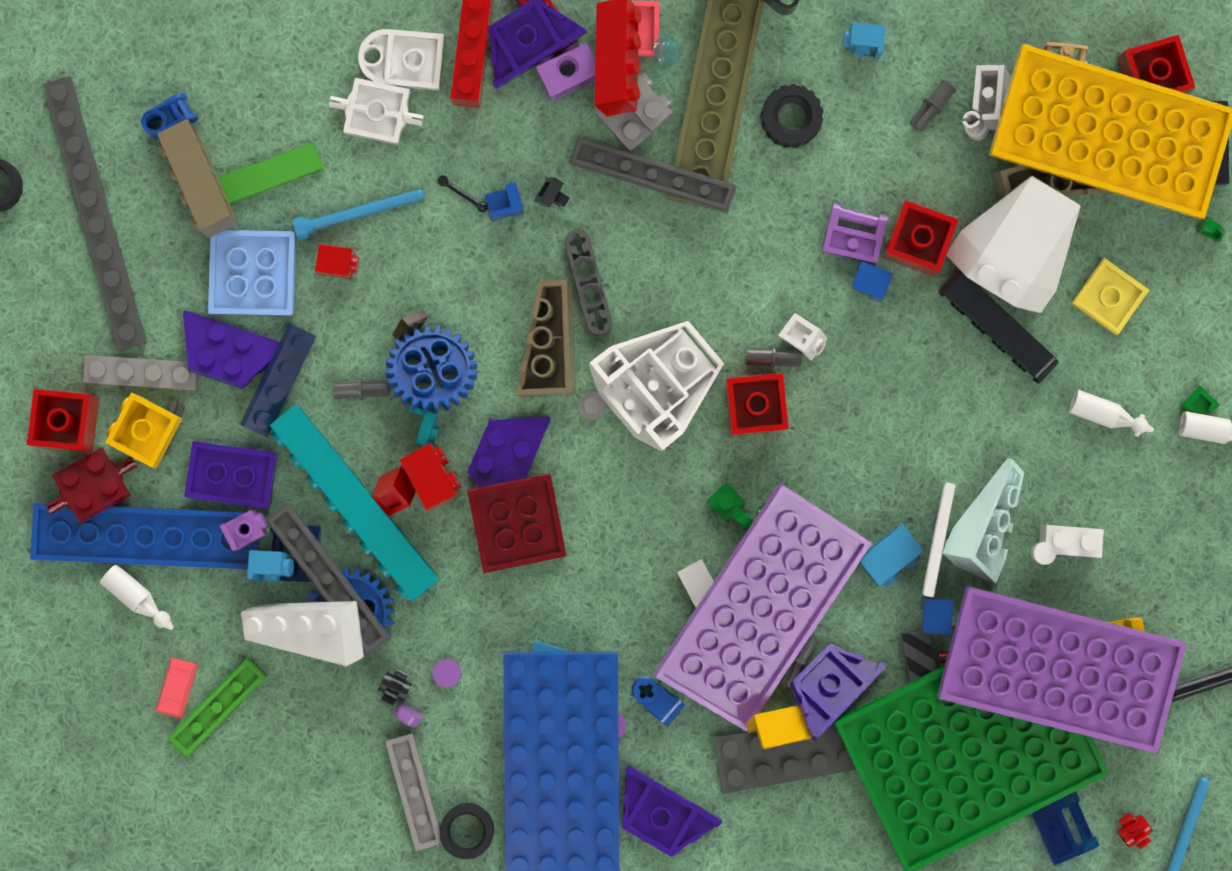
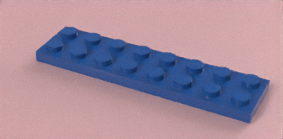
M33 503L30 560L248 569L249 550L259 551L260 540L239 551H232L220 525L244 514V512L110 507L80 524L75 514L67 506L51 515L45 504ZM243 524L240 528L241 533L244 535L249 533V526Z

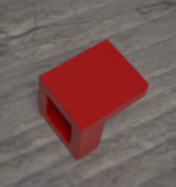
M399 466L379 477L372 498L388 516H391L411 506L416 491L404 468Z

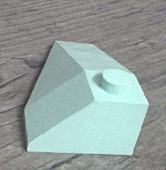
M1006 459L956 523L945 542L943 554L955 566L995 584L1008 549L1001 548L1004 533H1012L1013 523H1010L1009 509L1018 505L1024 471L1013 459Z

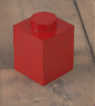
M319 244L315 272L318 275L351 280L352 273L357 274L359 257H355L356 252L351 248Z

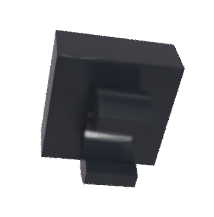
M547 177L534 202L542 207H550L552 203L559 207H565L570 197L560 192L564 184L555 177Z

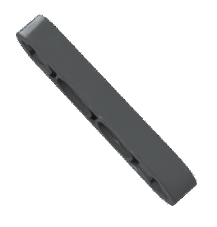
M574 229L567 234L565 246L589 331L596 336H603L610 331L612 320L588 234L583 230ZM579 235L580 239L586 240L582 244L583 254L589 251L590 256H581L573 260L572 256L578 255L576 246H570V242L574 240L573 236ZM582 262H588L593 267V272L588 277H582L577 273V266ZM593 288L599 291L600 299L597 303L590 304L585 301L584 294L588 289ZM604 305L605 310H599L601 319H606L607 323L603 325L604 329L599 331L596 326L592 327L591 325L595 321L594 312L588 314L587 309H596Z

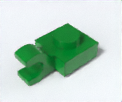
M727 482L706 501L725 522L732 516L744 530L754 522L740 508L746 501Z

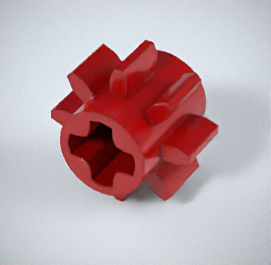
M1128 813L1118 820L1122 826L1116 831L1127 847L1131 848L1135 845L1141 850L1151 843L1148 836L1153 830L1141 814L1134 817L1133 814Z

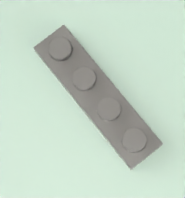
M85 355L83 383L197 391L198 374L189 372L188 362Z
M414 732L386 740V747L415 851L442 844L439 832L440 825Z

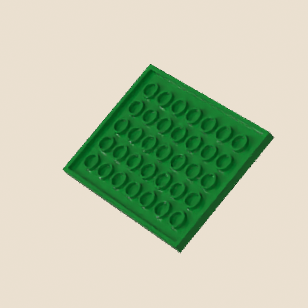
M945 666L837 718L833 722L904 871H916L1109 775L1093 737L939 699L937 694Z

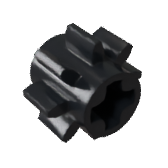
M396 669L394 674L387 671L378 688V691L384 693L381 700L392 706L396 700L403 703L412 686V683L406 681L409 674L399 669Z

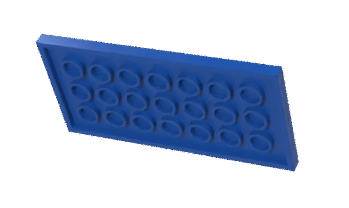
M618 651L504 652L505 871H619Z

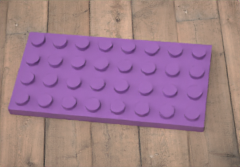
M779 483L654 671V676L747 732L745 722L752 716L759 714L872 542Z
M966 586L937 697L942 700L1158 753L1187 643Z

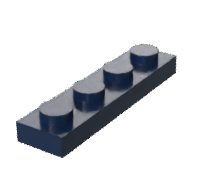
M290 323L288 324L240 425L268 437L272 429L269 425L277 419L315 341V335Z

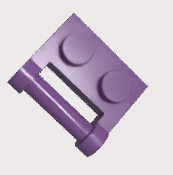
M833 203L821 252L876 265L888 216L879 214L876 217L841 208L842 205ZM842 219L875 227V233L871 234L838 226V220Z

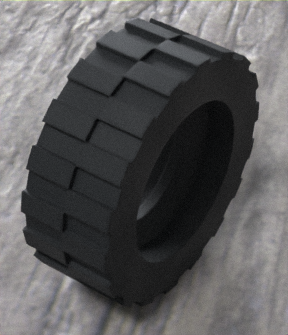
M791 84L789 86H780L779 89L772 91L771 95L765 100L761 113L762 129L765 130L768 139L773 140L774 144H779L783 148L793 147L794 149L801 145L805 146L816 137L822 125V115L824 112L823 107L821 108L820 105L821 101L812 90L806 89L803 85ZM789 103L801 106L806 115L804 124L796 130L785 129L778 120L779 110Z

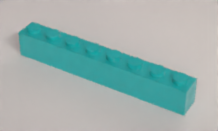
M295 404L269 425L274 431L271 436L280 447L286 445L290 450L289 458L298 469L303 466L309 476L306 479L316 491L321 489L327 496L324 501L334 513L338 510L345 518L341 521L345 528L351 534L356 532L363 540L359 543L362 549L369 556L372 554L376 556L380 561L377 567L386 578L392 576L398 585L395 586V589L404 600L410 598L411 601H415L440 580L430 565L391 517L376 503L369 490L299 405Z

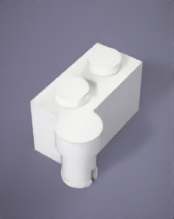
M976 65L972 108L974 111H969L963 116L965 131L973 140H982L987 136L989 130H996L1011 78L1005 65Z
M1040 525L1039 543L1031 548L1030 556L1036 563L1042 565L1052 563L1056 555L1102 558L1104 529Z

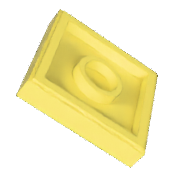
M1103 258L1071 304L1117 336L1150 290L1106 258Z

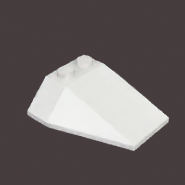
M1031 176L963 228L948 249L946 255L966 277L1018 308L1041 313L1057 290L1081 205Z
M686 321L611 346L588 365L599 395L631 434L651 447L663 451L684 433L724 363L691 323ZM682 328H686V330L691 334V336L696 340V342L702 347V349L717 365V368H715L712 365V363L707 359V357L701 352V350L696 346V344L690 339V337L685 333V331Z

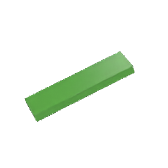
M312 142L218 178L229 203L233 204L324 170L315 143Z
M247 657L167 739L188 758L268 676Z

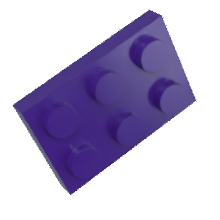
M192 441L184 497L270 509L278 453Z

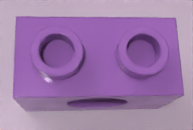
M579 43L573 44L564 50V54L556 58L554 55H551L539 62L540 65L536 67L537 74L551 102L595 82V59L587 43L581 46ZM565 65H571L575 68V73L571 76H564L560 73V69Z

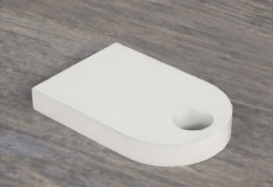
M392 29L377 30L368 35L360 46L358 53L360 68L364 75L373 82L403 88L440 91L445 36L444 34ZM371 49L378 50L381 55L379 61L374 64L368 63L365 60V54Z

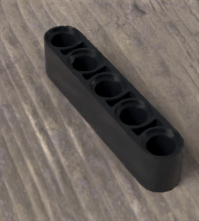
M957 270L938 291L942 297L945 295L951 301L950 305L962 316L964 314L972 320L970 323L983 335L986 333L992 339L991 342L1002 353L1007 352L1013 358L1012 362L1024 373L1027 371L1034 377L1032 380L1037 384H1040L1059 364L1051 352L975 282L966 277L963 272Z

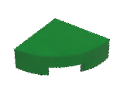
M1205 218L1199 221L1196 232L1221 242L1225 229L1217 222Z
M1198 386L1179 407L1187 412L1202 414L1217 409L1220 404L1201 386Z

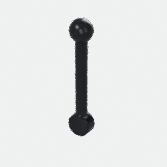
M442 175L438 178L440 186H446L477 206L479 212H485L488 209L486 202H479L449 182L447 176Z

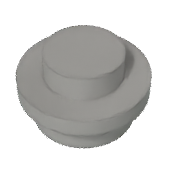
M595 392L584 394L578 402V411L587 420L599 419L606 409L605 401Z

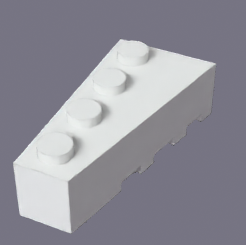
M356 601L259 604L241 612L244 639L247 641L343 666H348L364 658Z

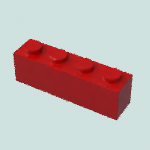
M462 0L450 97L453 105L481 108L490 36L489 27L491 26L494 0Z
M610 0L597 3L595 106L606 117L637 111V100L640 99L638 74H640L641 67L638 60V49L641 47V39L638 34V23L641 22V12L631 0Z

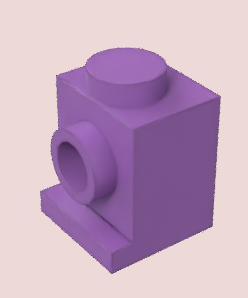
M250 510L220 525L232 551H239L268 536L265 530L268 528V524L262 513L257 514L255 510ZM243 524H247L250 528L249 533L246 535L240 531Z

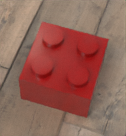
M1179 34L1127 49L1117 57L1119 68L1123 75L1185 94L1190 93L1196 88Z
M905 200L899 208L882 258L928 275L936 276L941 270L959 219Z
M783 373L726 378L725 390L730 436L781 432L789 429Z
M33 389L26 445L41 449L92 453L99 398L84 393Z
M428 444L399 459L426 511H432L461 496L458 490L462 486L456 474L453 472L449 473L445 467L449 461L442 448H436L434 445Z

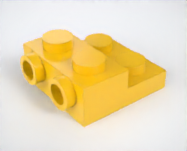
M131 392L130 396L121 405V413L117 421L110 426L105 443L157 469L183 418Z

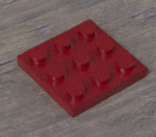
M550 473L467 489L483 573L567 556Z

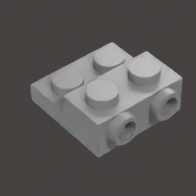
M644 73L641 76L638 74L640 99L637 100V111L606 117L597 107L594 109V113L630 153L672 117L670 108L673 106L663 94L659 97L651 89L654 87L653 82Z

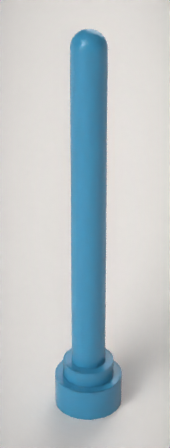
M417 189L313 220L299 217L292 219L297 238L301 241L310 238V235L315 234V230L422 200L425 197V192L422 189Z
M1206 777L1199 778L1167 871H1180L1209 787V780Z

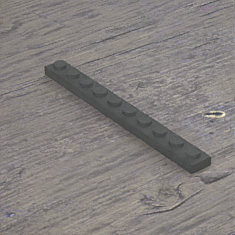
M68 76L44 83L45 94L118 350L122 351L145 344L147 340L73 80Z

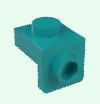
M410 405V412L424 416L415 443L422 446L430 443L435 444L440 432V427H437L440 416L434 413L433 407H429L427 413L423 414V406L419 405L413 411Z

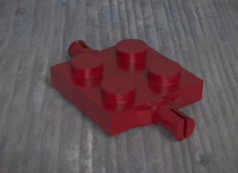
M101 447L52 474L59 487L61 497L45 505L51 515L67 506L75 514L80 524L131 496L124 484L123 475L137 468V465L132 457L116 465L109 459Z

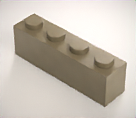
M185 119L157 133L161 142L158 145L159 151L165 160L168 159L171 164V168L168 171L176 184L179 183L182 189L179 196L186 208L189 207L193 214L190 217V221L196 232L201 231L210 238L238 224V220L196 127L188 119Z

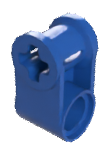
M179 93L168 98L160 105L147 110L141 117V125L151 138L160 140L157 133L185 119H188L193 124L198 121L199 117L190 109L186 101V94ZM161 119L162 126L157 130H151V122Z
M639 677L632 685V693L637 701L667 727L685 706L671 692L663 689L649 677ZM650 683L651 695L644 694L640 697L641 691L639 686L641 684L647 686Z

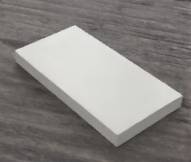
M946 482L943 486L922 592L923 596L934 597L956 484Z

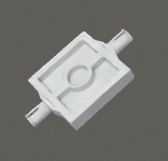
M355 78L353 89L348 99L331 96V101H329L330 108L345 110L344 134L399 145L402 130L406 123L422 127L425 117L424 115L409 113L410 89Z

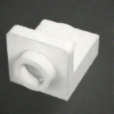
M794 313L778 335L783 341L802 352L811 361L824 350L828 339L821 329Z

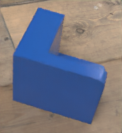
M516 182L505 185L506 189L486 194L485 198L492 222L524 213Z
M861 261L857 267L858 271L852 288L870 295L869 299L881 302L884 299L893 273Z
M921 598L920 609H923L922 631L924 633L951 635L954 601Z

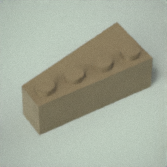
M1022 165L992 173L999 200L1031 176L1064 196L1114 194Z
M567 279L539 281L532 312V322L527 336V346L524 360H522L521 375L515 396L576 395L572 283Z

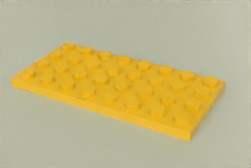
M1022 44L1019 48L989 156L1201 220L1205 219L1231 131L1232 108Z

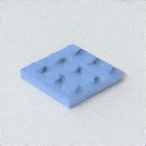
M224 230L210 237L208 314L294 316L296 232Z

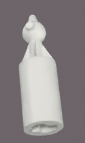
M1076 390L1068 410L1070 414L1111 429L1131 427L1136 437H1139L1144 432H1153L1154 430L1148 424L1145 415L1140 414L1139 417L1133 419L1121 405L1081 390Z
M1184 411L1181 415L1178 433L1179 436L1226 444L1232 441V423L1230 419Z
M118 564L109 569L102 577L100 584L131 611L153 617L154 624L159 628H167L169 630L174 628L170 621V615L165 611H158L151 593Z

